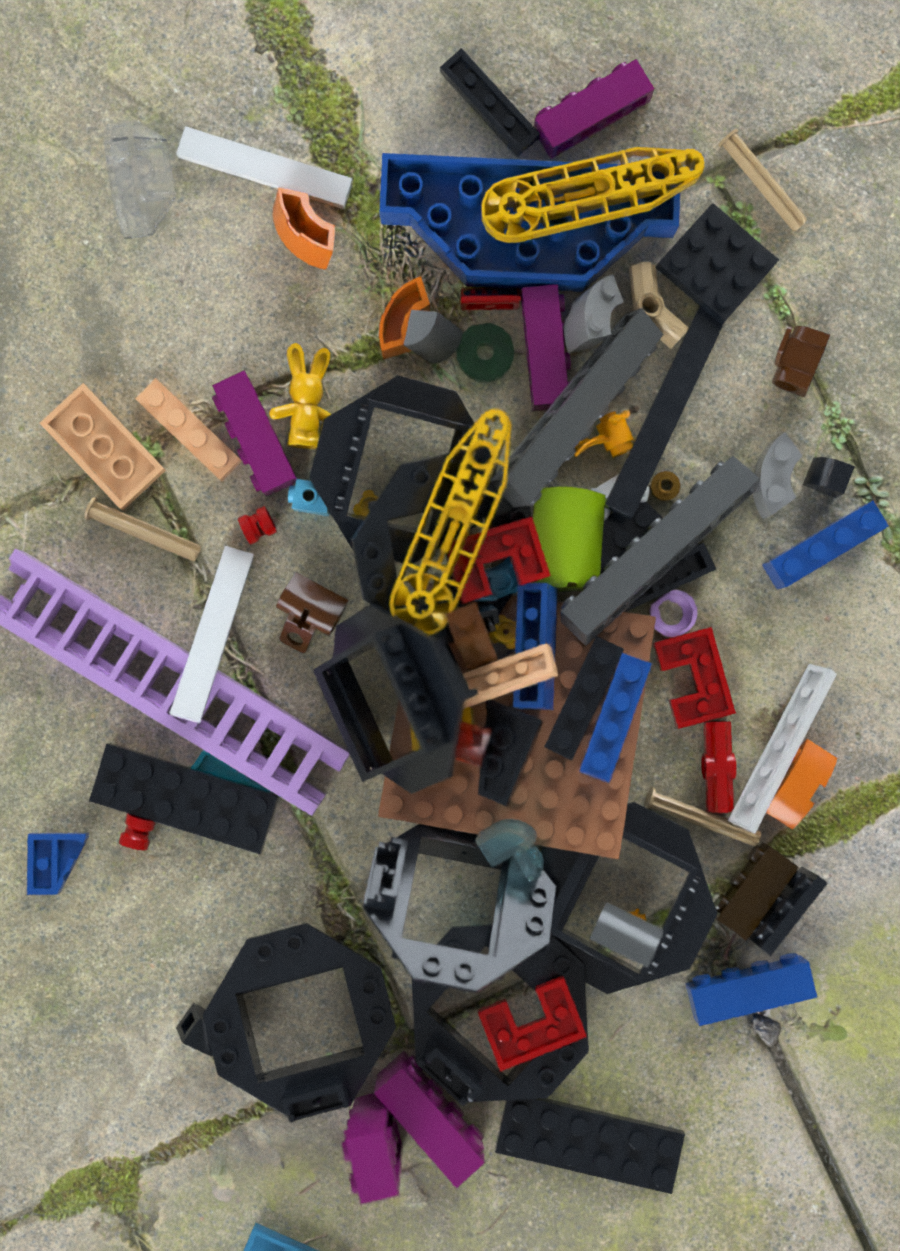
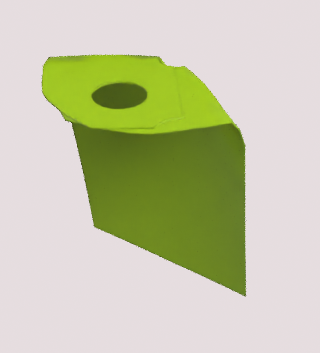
M577 487L543 488L540 499L534 504L533 521L551 576L531 583H548L557 589H563L557 590V592L583 591L584 584L591 577L596 576L598 578L600 576L605 512L603 506L606 497L604 494ZM569 582H575L577 586L567 587V584Z

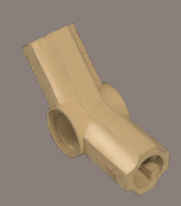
M640 262L639 264L631 265L628 269L632 297L630 312L640 308L643 309V306L648 307L651 313L646 312L647 315L664 334L660 340L671 349L689 328L664 306L663 298L658 291L656 266L651 264V262Z

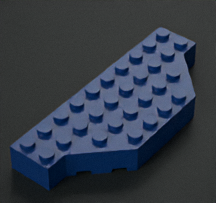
M382 153L379 212L381 225L411 226L465 286L522 289L524 287L558 284V291L583 292L643 237H674L679 227L680 193L650 211L523 242L505 243L490 235L482 222V201L489 188L506 178L572 162ZM600 164L597 166L599 170L621 164ZM591 167L568 172V175L573 177L592 172ZM659 171L652 172L653 176L657 179L665 178L664 174ZM562 174L538 179L539 184L561 180ZM516 188L515 192L519 193L520 189ZM563 194L554 195V198L561 197ZM657 194L637 199L638 205L650 203L660 196ZM542 199V207H546V203ZM565 201L556 202L555 205L563 204ZM630 201L608 206V211L613 212L632 206ZM532 202L528 205L530 207L537 208L535 202ZM507 208V211L510 210V214H516V211L513 212V208ZM599 208L579 213V220L601 215L602 211ZM572 216L550 220L549 226L572 222ZM523 221L521 224L526 231L531 228L526 221ZM539 223L537 230L544 228L543 223Z

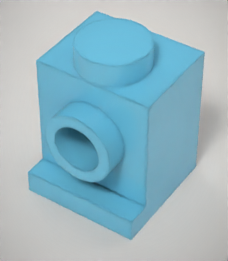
M296 479V485H290L288 503H293L292 509L294 511L329 516V510L311 481ZM306 491L314 492V498L311 501L304 500V493Z

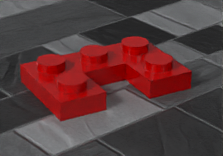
M532 517L487 531L459 599L460 604L492 595L483 566L490 562L510 557L519 586L551 576ZM482 532L467 536L462 550L473 554ZM458 539L452 541L449 553L446 552L445 554L447 562H449ZM460 553L452 573L453 581L461 584L471 557Z
M712 627L652 643L660 672L689 664L697 692L668 700L676 729L736 713Z
M563 976L535 986L545 1016L517 1027L506 998L477 1010L500 1071L587 1037Z

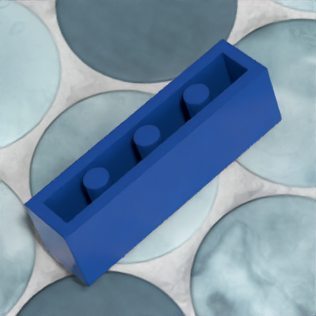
M871 501L762 564L777 590L786 588L889 527L875 502Z
M528 583L519 586L518 584L515 654L547 643L552 649L555 661L558 589L548 583ZM555 677L515 690L513 707L523 710H553Z
M622 653L582 762L580 773L610 783L652 663Z
M789 953L780 956L779 961L769 963L767 960H761L751 963L750 968L740 970L738 967H732L722 970L721 975L710 977V975L704 974L693 977V982L685 983L695 1021L699 1026L818 998L809 961L801 955L798 956L797 953Z

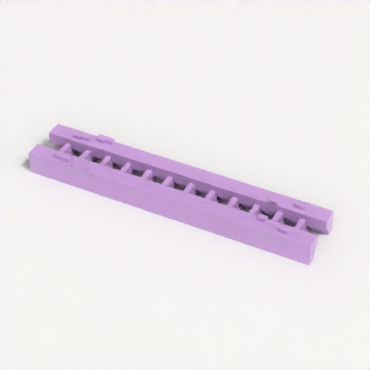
M17 549L13 551L9 558L11 566L8 570L27 582L20 586L12 601L0 594V625L309 815L312 816L316 812L326 793L305 780L318 759L340 772L350 756L347 748L217 670L204 710L205 714L215 696L230 705L218 726L213 725L203 717L201 723L170 715L190 652L28 553ZM38 588L52 596L39 618L25 610ZM63 604L77 611L65 633L51 625ZM89 619L103 627L90 649L76 641ZM114 634L129 643L116 665L101 656ZM139 650L154 658L153 663L142 680L127 672ZM164 666L180 674L168 696L152 687ZM241 712L256 721L243 742L228 734ZM266 728L281 736L280 741L269 758L254 750ZM292 744L308 752L295 774L280 766Z

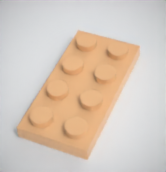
M84 383L40 422L43 428L121 510L128 507L166 471Z

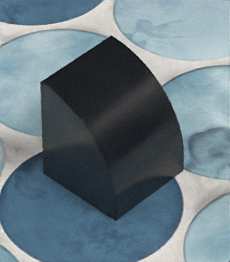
M814 457L803 485L833 498L839 497L845 493L855 466L832 458Z
M193 1003L177 1025V1032L183 1044L212 1057L203 1019V1013L206 1009Z

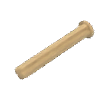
M737 128L734 129L718 146L720 148L724 147L792 231H797L806 223L807 218L738 136L739 130Z
M95 497L87 505L84 514L86 520L92 518L191 561H195L200 554V545L101 504Z
M654 787L650 788L646 796L644 807L647 809L658 810L752 846H757L760 842V831L757 830L756 833H752L733 825L726 818L656 793V788Z

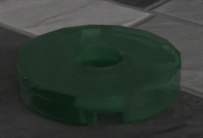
M493 323L469 327L463 333L456 351V360L460 370L468 378L477 382H493L501 379L510 370L514 360V346L510 335L502 327ZM481 346H489L492 348L494 355L488 360H483L477 355V350Z

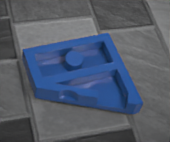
M29 833L27 843V895H57L61 893L89 838V833Z

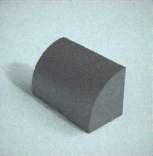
M411 310L404 346L429 363H439L448 359L457 350L463 331L438 312Z
M606 902L590 936V940L648 968L664 930Z

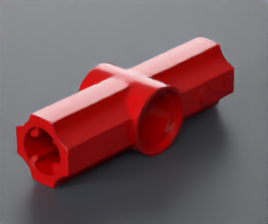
M731 721L704 722L705 753L702 754L701 771L702 777L706 782L707 812L728 813L734 810L733 780L736 778L737 765L735 754L732 753Z

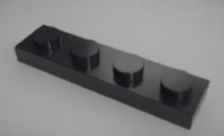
M462 48L440 66V73L517 158L539 139L540 133Z
M595 637L544 748L573 761L624 648L600 637Z

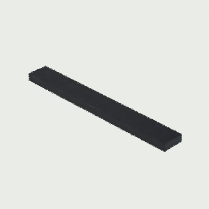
M700 306L692 319L689 329L603 506L628 520H631L636 512L723 327Z

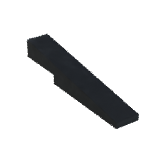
M704 542L695 546L624 612L716 570Z

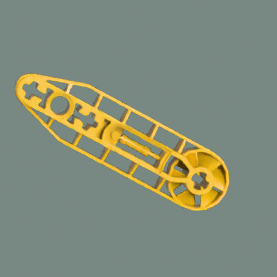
M634 147L506 178L493 184L485 193L481 206L482 222L486 231L495 239L505 243H518L650 211L695 184L703 173L704 158L695 149ZM633 156L650 157L648 159H643L631 163H628L627 158ZM620 160L621 165L602 170L598 169L597 165ZM591 167L592 172L573 177L568 175V172ZM659 171L664 174L665 178L657 179L653 176L652 172ZM562 174L561 180L539 184L538 179ZM516 188L520 189L519 193L515 192ZM563 194L561 197L554 198V195ZM657 194L660 196L650 203L638 205L637 199ZM542 199H544L546 207H542ZM565 201L563 204L555 205L556 202ZM630 201L632 206L613 212L608 211V206ZM532 202H535L537 208L530 207L528 205ZM507 208H513V212L516 211V214H510V210L507 211ZM601 208V215L579 220V213ZM572 216V222L549 226L550 220ZM523 221L528 222L531 226L529 230L526 231L521 226ZM539 223H543L544 228L537 230Z
M491 409L483 413L446 458L392 591L390 600L392 616L396 615L429 635L435 634L446 627L448 621L445 614L456 609L507 485L512 424L508 415L502 410ZM499 418L503 428L502 430L496 429L494 431L492 439L494 442H498L494 446L486 440H481V438L485 436L489 439L491 429L488 423L495 422ZM474 434L469 448L464 446ZM506 443L505 461L502 462L499 458ZM480 448L491 450V459L486 464H478L475 461V453ZM461 449L466 451L467 453L457 477L446 474L451 461ZM498 464L504 466L503 482L498 494L487 491V487ZM470 465H472L477 470L485 472L482 477L477 473L475 483L479 486L477 491L471 490L469 494H466L467 488L463 484L465 481L470 482L474 476V472L469 470ZM444 477L455 482L443 508L434 504ZM487 494L496 499L484 525L474 519L484 495ZM432 507H435L443 512L433 536L430 537L423 534L422 531ZM449 517L453 518L454 520H451L445 540L440 547L442 551L438 561H432ZM458 522H463V528L449 562L445 566L442 564L446 552L449 553L451 543L461 524ZM474 523L484 529L474 553L471 554L462 550ZM420 537L430 540V544L421 566L410 563ZM460 553L471 557L461 584L450 579ZM408 566L418 570V573L404 578ZM429 567H436L443 571L442 578L428 574ZM430 578H433L435 581L431 591H428L426 587ZM408 581L415 591L410 593L404 583ZM448 583L459 587L455 599ZM423 596H425V603L430 606L429 609L422 610L421 613L418 611L419 605L415 604L416 599H423ZM449 599L448 603L438 604L439 600ZM406 605V608L396 609V606Z

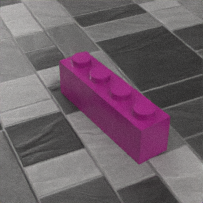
M635 59L628 64L623 62L617 65L608 76L593 79L584 90L578 93L573 91L567 94L558 105L553 108L547 106L537 113L534 128L540 133L539 141L550 159L555 158L651 101L655 88L638 60Z
M558 284L524 287L521 291L520 297L532 411L548 410L570 382L567 380V370H571L570 353L564 350V323L561 321V312H565L564 294H559Z
M245 370L212 385L216 393L211 396L219 413L224 411L229 420L224 424L232 439L237 437L241 445L237 452L244 466L247 464L251 466L254 474L249 477L257 492L262 490L268 497L290 485L296 484L297 477Z

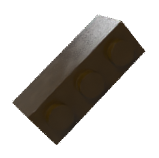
M763 842L760 846L757 845L750 851L747 856L748 863L743 870L739 869L732 876L729 882L731 887L726 894L719 895L714 901L717 911L715 919L745 941L749 939L799 869L797 865Z

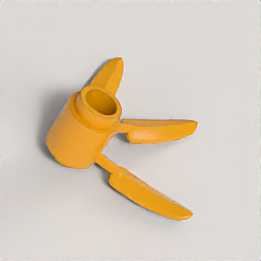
M624 410L620 414H616L613 411L599 419L601 423L596 426L599 435L580 441L575 447L576 452L574 456L577 457L589 447L602 443L606 451L610 452L613 458L629 452L634 438L625 418H629L630 411Z

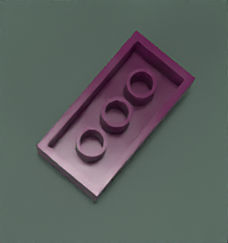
M403 1051L377 1074L374 1094L457 1189L485 1164V1148L482 1141L484 1137L474 1124L470 1126L462 1118L464 1116L462 1110L454 1101L450 1103L442 1095L444 1093L443 1088L433 1078L429 1080L422 1072L423 1069L416 1064L415 1056L411 1055L409 1057Z
M371 1093L356 1097L352 1109H349L350 1119H347L348 1130H344L345 1141H342V1152L345 1162L350 1161L353 1173L349 1174L352 1193H358L360 1205L399 1196L403 1145L396 1118L377 1096Z

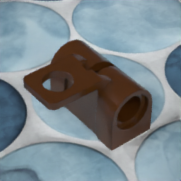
M788 326L776 354L774 364L777 366V370L772 383L784 391L805 398L828 344L830 334L806 326H795L792 332L793 327Z
M296 572L283 590L276 605L277 609L288 614L280 641L301 653H305L316 630L327 636L332 634L341 620L349 600ZM294 632L298 634L303 642H295L291 639L289 633Z

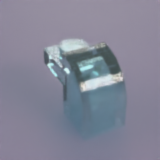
M504 819L479 832L475 842L491 867L514 856L530 882L541 876L544 859L537 847H531V845L535 844L537 833L530 825L516 819Z

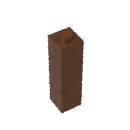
M476 602L445 614L454 641L468 671L498 661Z

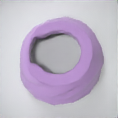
M671 590L659 597L650 606V616L656 617L654 629L667 637H675L687 633L697 619V606L693 598L680 590ZM670 600L681 607L683 616L678 624L668 625L662 621L658 609L662 602Z

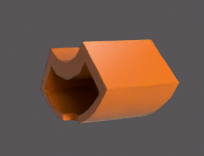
M278 187L273 205V221L280 239L299 259L309 265L326 270L333 253L335 225L324 221L315 214L309 204L308 193Z
M421 276L400 287L391 297L381 316L379 339L383 360L411 351L404 346L411 310L430 311V302Z
M806 739L800 745L766 813L793 830L815 804L810 799L818 786L826 787L838 758L809 739Z

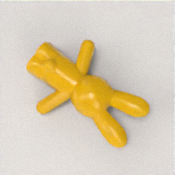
M293 343L288 346L286 355L292 375L289 394L294 403L272 408L269 411V416L272 419L291 416L287 441L288 447L314 450L319 439V420L323 422V419L331 415V413L318 406L323 397L322 379L330 362V352L327 348L319 349L314 354L309 374H307L304 351L300 344Z

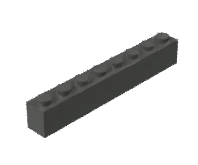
M642 308L622 316L611 330L612 335L602 341L509 457L507 485L502 496L513 508L531 506L540 499L542 495L541 490L558 476L559 467L575 454L577 444L591 434L593 430L592 425L595 421L608 412L610 402L622 394L626 388L624 384L641 370L642 366L640 364L657 349L656 344L664 334ZM504 466L490 480V483L498 491L503 482Z
M734 456L725 463L720 461L711 470V476L705 481L699 480L689 491L690 495L684 500L678 499L668 510L669 514L663 519L657 518L648 527V532L641 539L639 537L633 539L626 547V552L620 558L617 556L612 558L605 566V571L598 578L596 576L591 577L584 584L583 591L577 597L570 596L562 604L560 622L587 646L755 492L760 478Z

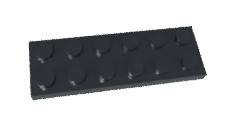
M107 743L89 801L261 854L279 796L119 745Z
M547 1098L506 1100L495 1145V1153L672 1194L685 1133L680 1129Z

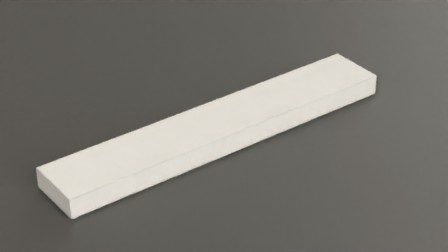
M186 126L176 153L180 159L277 189L280 187L308 193L309 199L341 209H345L353 184V178Z
M228 546L224 547L170 715L201 723L254 554Z
M808 664L728 819L733 825L756 833L837 675L833 670Z

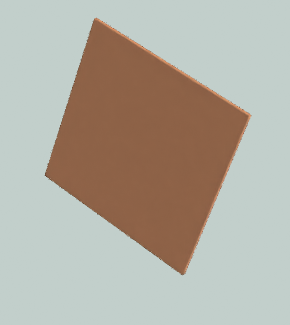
M428 583L426 590L431 591L433 583ZM511 596L499 615H505L507 619L516 621L517 596ZM557 602L555 665L558 676H555L554 709L523 710L513 707L514 691L491 699L544 721L509 807L478 795L481 759L479 763H476L456 754L452 777L412 794L385 776L378 817L619 859L645 686L610 783L580 773V768L615 671L573 761L544 748L595 640L594 638L585 646L560 622L561 606L563 603ZM623 612L597 637L624 648V654L649 662L656 617ZM507 629L503 631V634L505 635L509 633V630ZM453 642L450 644L457 663L462 673L468 672L456 643ZM515 651L512 652L511 654L507 655V656L504 657V658H507V657H510V656H512V655H515ZM398 700L389 751L393 761L414 752L412 750L410 723L400 700ZM486 701L470 706L473 709L475 732L483 734L486 723Z

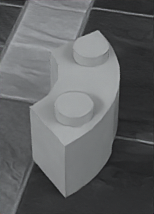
M613 274L599 280L571 303L572 307L569 316L565 319L564 336L568 353L591 349L612 335L610 328L611 312L623 303Z
M786 432L773 440L764 449L755 465L754 474L760 479L753 493V499L762 519L773 515L796 498L791 487V474L795 464L801 459L802 454Z

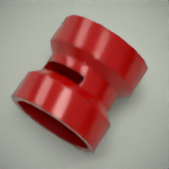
M265 506L256 509L255 514L250 516L245 514L238 518L242 532L250 545L258 542L260 537L264 535L271 536L277 533L275 524Z
M127 813L125 818L126 829L121 833L118 843L131 849L147 851L150 844L148 837L150 832L154 830L156 822Z

